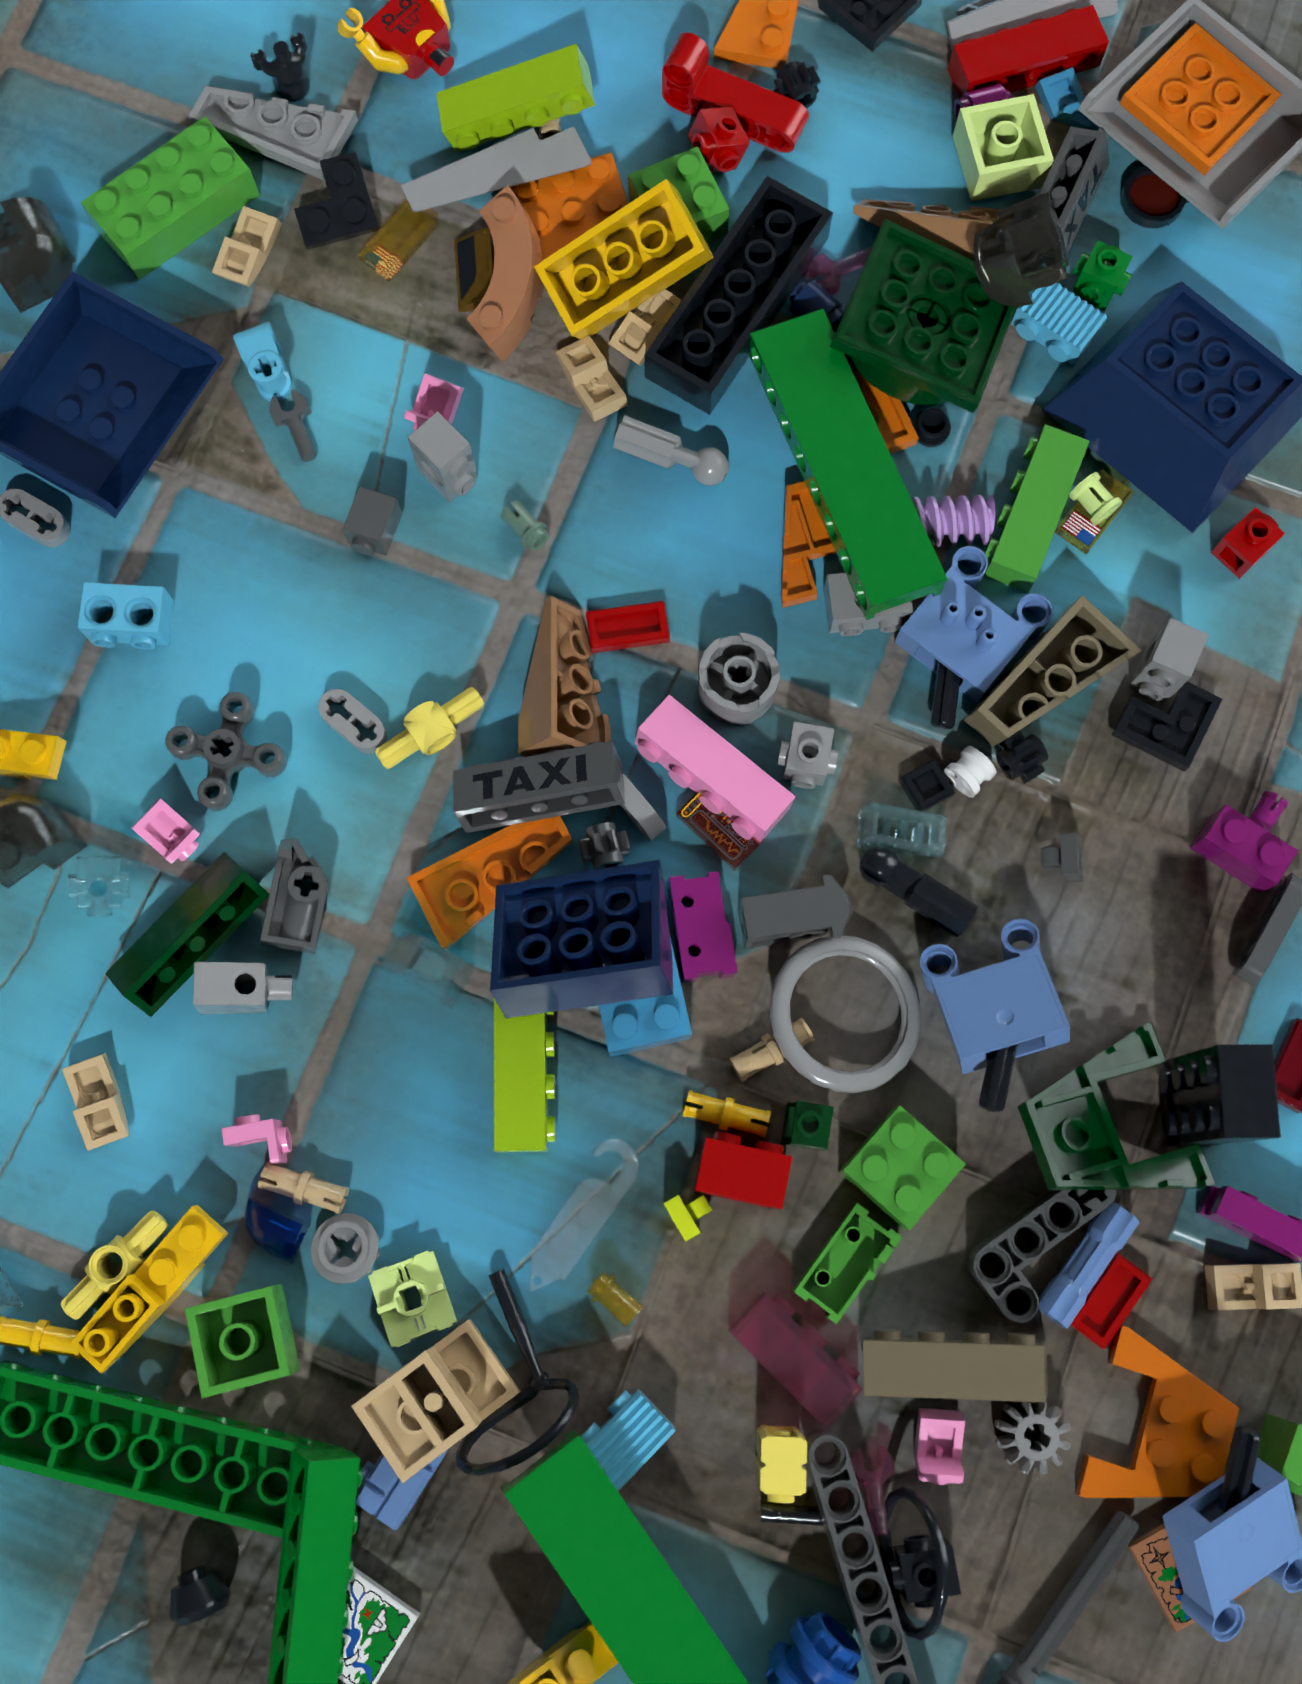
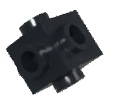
M927 1534L905 1537L903 1539L904 1545L893 1546L895 1560L888 1561L893 1590H900L906 1602H914V1606L917 1608L934 1607L937 1596L938 1573L933 1541L930 1540V1535ZM943 1538L949 1570L948 1596L960 1595L961 1589L953 1546L946 1538ZM925 1568V1570L919 1574L920 1570Z

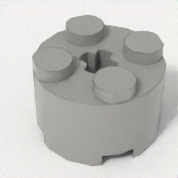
M739 633V636H728L721 640L720 638L714 640L704 651L698 671V695L705 709L718 720L741 726L751 724L754 720L762 717L772 706L780 681L779 664L774 656L773 648L760 637L748 633ZM737 675L744 676L745 682L736 683L732 681V677L736 679Z

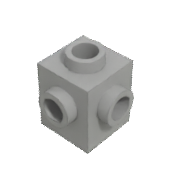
M794 722L789 742L781 741L777 765L785 766L783 779L791 780L792 785L800 788L812 789L815 788V785L823 786L827 774L834 775L837 764L838 751L831 749L834 728Z

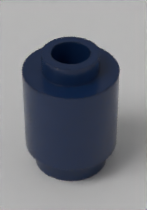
M815 280L810 281L808 284L804 281L801 282L789 297V300L792 302L789 311L796 317H800L824 309L835 333L844 313L841 309L842 304Z

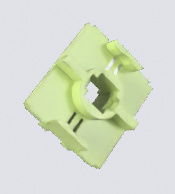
M427 1250L414 1255V1258L412 1257L392 1266H386L373 1271L368 1276L378 1306L377 1312L381 1315L391 1347H400L420 1336L451 1327L457 1322L434 1251L429 1252ZM417 1287L423 1306L409 1311L403 1292Z

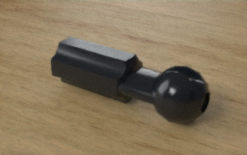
M883 846L872 847L866 851L860 861L859 869L862 878L869 884L877 887L882 886L904 900L905 905L956 937L963 933L977 911V905L928 874H921L899 860L898 856L889 848Z

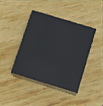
M936 759L905 774L898 780L919 815L953 797L956 793Z

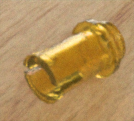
M603 1271L587 1289V1292L592 1295L590 1300L593 1303L596 1301L601 1303L626 1327L638 1315L643 1305L638 1303L614 1281L616 1279L614 1274L609 1276Z

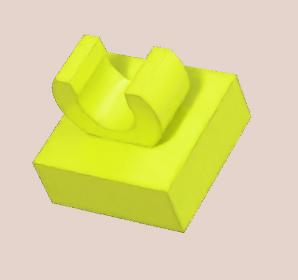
M679 1195L664 1203L685 1242L700 1234L694 1221L712 1211L704 1195L686 1206Z

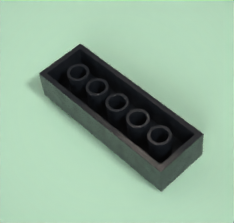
M767 176L713 254L714 258L708 261L645 353V378L710 415L749 358L750 333L771 325L828 240L833 212Z

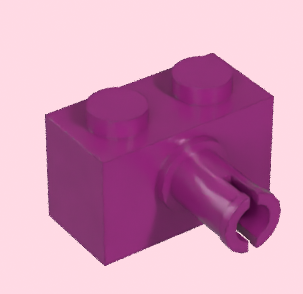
M1265 791L1262 794L1261 800L1249 819L1227 804L1209 817L1190 849L1258 893H1262L1279 883L1299 851L1271 833L1273 826L1288 806V802L1283 797L1280 798L1278 803L1274 802L1278 794L1271 791Z

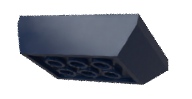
M71 271L0 371V454L116 518L224 358L208 344Z
M1181 281L1154 294L1042 410L1071 434L1089 440V449L1193 534L1301 419L1302 376Z

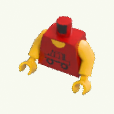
M391 0L364 25L360 12L354 8H349L345 14L353 23L354 28L348 26L342 18L337 23L339 34L345 38L353 37L356 40L355 46L378 71L403 74L410 79H418L429 68L439 76H445L453 67L454 58L448 53L450 49L448 33L451 23L444 0Z

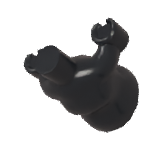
M300 32L297 33L298 36L296 37L290 36L294 52L289 51L286 42L278 41L273 46L275 58L272 61H267L265 52L261 49L257 50L258 53L254 54L252 52L250 55L254 68L273 77L276 93L282 99H287L289 102L303 99L308 94L310 88L308 76L302 66L305 62L307 44L304 35Z

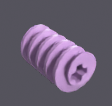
M975 495L970 503L966 496H958L955 504H953L950 496H943L939 505L934 496H930L925 499L923 507L918 497H912L911 500L927 535L933 536L936 547L941 546L944 535H948L951 546L957 545L960 535H964L967 546H972L975 534H980L982 544L988 545L995 524V501L993 495L988 497L986 503L981 495Z

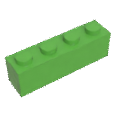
M1046 424L1039 438L1031 436L1022 457L1029 460L1026 470L1018 469L1009 492L1016 494L1012 505L1004 504L996 526L1001 527L1002 531L998 540L991 537L985 551L989 562L984 574L985 577L1024 592H1029L1038 577L1090 442L1089 440Z

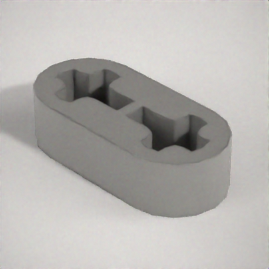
M18 488L9 489L0 495V517L10 527L46 547L60 546L68 539L70 525L57 509ZM13 505H23L29 513L25 516L17 511L12 512L10 509ZM40 520L50 525L54 523L57 528L53 532L51 530L44 531L38 523Z
M333 689L322 695L318 705L321 717L329 727L358 751L372 754L375 753L378 747L387 742V731L381 720L351 694L342 689ZM345 701L343 706L351 717L346 720L338 713L331 717L333 712L330 709V705L334 702L341 705ZM360 723L368 730L375 726L373 731L377 737L373 741L366 738L361 742L362 736L355 726Z
M623 774L625 804L618 806L648 841H652L667 829L666 825L632 782Z

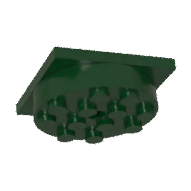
M884 219L857 284L845 306L843 317L830 347L849 355L855 367L872 386L893 398L919 405H936L950 402L974 413L980 404L1025 285Z

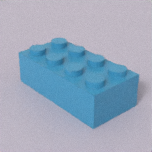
M672 943L673 995L598 1005L610 1057L691 1039L692 1030Z

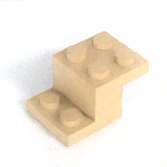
M470 1318L351 1407L401 1482L404 1483L477 1428L486 1417L512 1399L520 1390Z

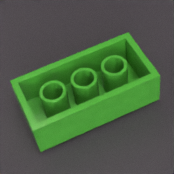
M204 116L81 201V204L95 229L139 281L239 211L243 206L256 199L260 194L250 168Z

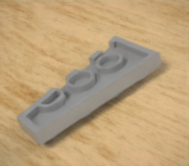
M205 86L188 115L192 125L205 116L224 139L321 180L325 179L319 161L339 155L358 121L356 111L342 109L341 113L326 111L325 106L311 103H309L308 107L290 105L287 99L272 97V100L269 101L255 99L252 93Z

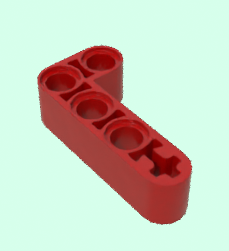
M681 33L662 68V96L665 102L672 108L695 118L700 109L733 107L749 140L782 153L793 151L809 119V112L806 107L796 100L709 66V50L705 41L693 33Z

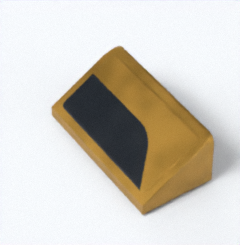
M489 227L482 228L454 241L459 312L474 311L489 287L494 268L492 238Z

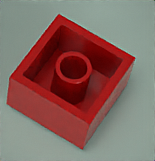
M717 1131L714 1133L713 1139L707 1137L704 1139L693 1188L694 1192L775 1210L783 1209L793 1156L783 1154L784 1146L764 1141H758L755 1144V1148L740 1145V1136Z

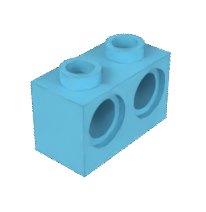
M84 582L77 628L93 645L100 647H114L116 643H128L135 648L152 650L155 648V645L169 646L174 600L164 587ZM113 611L112 617L107 622L99 623L103 614ZM153 613V618L149 623L139 625V621L144 615Z

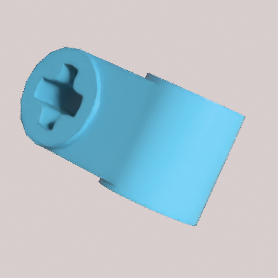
M268 321L234 334L233 338L240 356L261 396L267 401H271L272 397H276L278 401L286 398L291 392L292 380L270 322Z

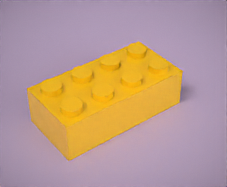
M665 179L535 265L534 268L571 336L582 339L588 335L590 337L714 257L677 188Z

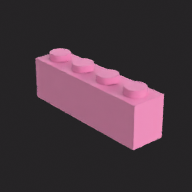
M671 695L665 698L637 730L635 744L640 754L652 763L658 762L666 768L671 779L680 787H689L696 794H702L700 801L709 811L715 814L723 811L722 815L725 813L724 817L727 816L726 818L731 820L733 829L744 839H753L756 843L760 844L789 811L796 797Z

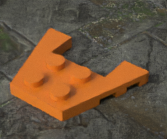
M805 481L787 485L785 491L781 583L782 608L816 600L818 592L808 561L836 554Z
M1121 1325L1115 1334L1108 1363L1152 1378L1131 1464L1127 1468L1085 1454L1075 1494L1083 1498L1192 1497L1224 1475L1239 1407L1129 1327Z

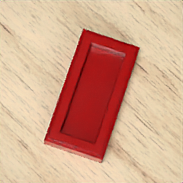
M664 601L586 611L591 653L670 643Z
M1116 1252L1087 1295L1086 1303L1070 1326L1097 1347L1105 1350L1153 1278Z

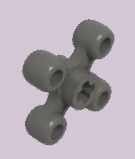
M240 692L229 693L222 699L220 712L223 718L220 729L212 731L207 736H202L190 727L176 726L168 731L165 738L167 750L175 758L190 760L194 757H201L208 761L209 774L199 784L197 796L199 801L212 811L224 810L231 804L233 792L230 784L233 774L240 772L245 767H251L256 769L261 775L276 777L282 774L287 766L285 752L278 745L263 743L259 746H252L245 742L243 732L246 725L255 716V707L253 702ZM242 706L239 712L233 713L236 707ZM187 739L186 744L179 747L180 742ZM229 746V749L232 752L228 756L224 757V754L221 751L225 747ZM275 756L273 762L265 764L268 757ZM215 790H220L217 797L211 798V794Z

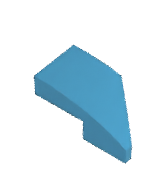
M1073 67L1038 81L1035 88L1051 120L1088 130L1099 131L1101 129L1078 110L1085 97Z

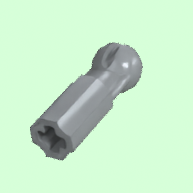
M624 416L619 424L613 448L670 469L676 463L690 468L695 479L703 485L713 486L725 480L729 471V462L720 450L708 447L695 452L682 446L681 437Z

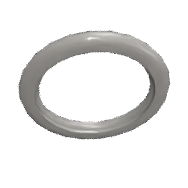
M842 935L838 939H832L831 936L818 938L801 946L785 961L775 978L770 995V1020L774 1037L784 1057L798 1073L812 1083L836 1092L857 1093L873 1090L891 1081L905 1068L916 1049L921 1031L920 1004L916 989L907 971L894 956L880 946L854 936ZM839 955L852 956L869 962L886 976L898 996L901 1008V1028L898 1039L890 1053L879 1063L868 1069L848 1072L837 1071L822 1065L812 1058L800 1045L793 1031L790 1018V1000L794 986L802 973L812 964L827 957Z

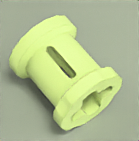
M1097 472L1083 479L1069 494L1073 501L1078 500L1092 516L1090 521L1094 526L1107 519L1123 503L1119 497L1114 498L1099 481L1101 476Z

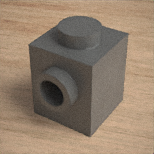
M359 486L343 527L345 536L354 550L365 555H373L374 552L387 555L402 517V511L397 498Z

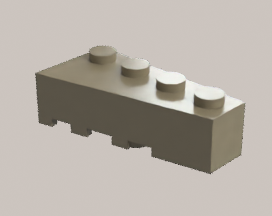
M1082 595L1063 610L964 718V721L994 747L1142 650Z
M874 1330V1338L863 1340L864 1396L1046 1403L1048 1396L1046 1340H1035V1334L1022 1333L1008 1334V1339H990V1333L963 1332V1339H945V1332L918 1331V1338H901L900 1330Z

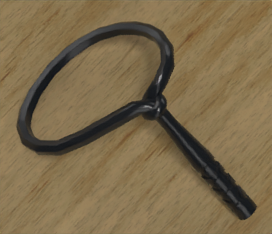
M504 1269L490 1274L488 1277L507 1320L509 1329L532 1376L529 1378L528 1388L486 1417L477 1428L462 1439L456 1452L457 1467L468 1475L480 1476L501 1472L530 1459L547 1447L562 1432L574 1414L579 1401V1391L573 1382L563 1378L549 1379V1374L542 1371L526 1321L523 1318ZM558 1389L568 1391V1402L560 1417L532 1444L498 1461L483 1464L470 1463L467 1456L472 1446L483 1433L535 1398L540 1390Z
M900 1487L889 1492L881 1510L874 1509L871 1513H867L872 1531L879 1533L882 1564L902 1629L909 1637L922 1641L934 1635L942 1621L948 1600V1560L945 1543L931 1509L914 1490ZM901 1498L913 1503L923 1516L930 1531L937 1559L938 1585L936 1602L932 1615L921 1628L915 1626L907 1616L901 1603L899 1590H893L888 1568V1561H894L891 1532L887 1524L898 1499ZM761 1503V1522L824 1526L817 1506H787L783 1504Z

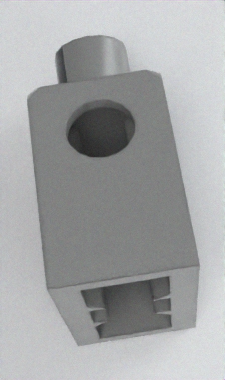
M194 962L193 1005L200 1015L267 1012L268 1001L292 1000V975L268 976L265 963ZM248 982L256 984L254 991L250 994L239 993V989L243 984Z

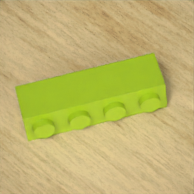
M577 44L436 93L442 133L457 153L463 150H472L478 145L496 139L507 138L513 133L531 127H539L548 121L566 115H574L583 109L595 106L589 65Z
M494 999V1152H548V1142H556L555 1116H548V1099H555L556 1082L555 1074H548L547 1057H555V1032L547 1031V1015H554L555 1011L505 1018Z

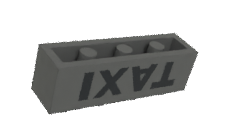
M1070 126L1012 250L1011 255L1016 281L1036 285L1043 275H1048L1049 279L1056 281L1109 166L1107 133Z
M613 741L592 742L586 746L565 750L554 749L544 754L512 757L507 761L486 765L475 764L468 768L453 771V812L466 833L625 804L622 762Z

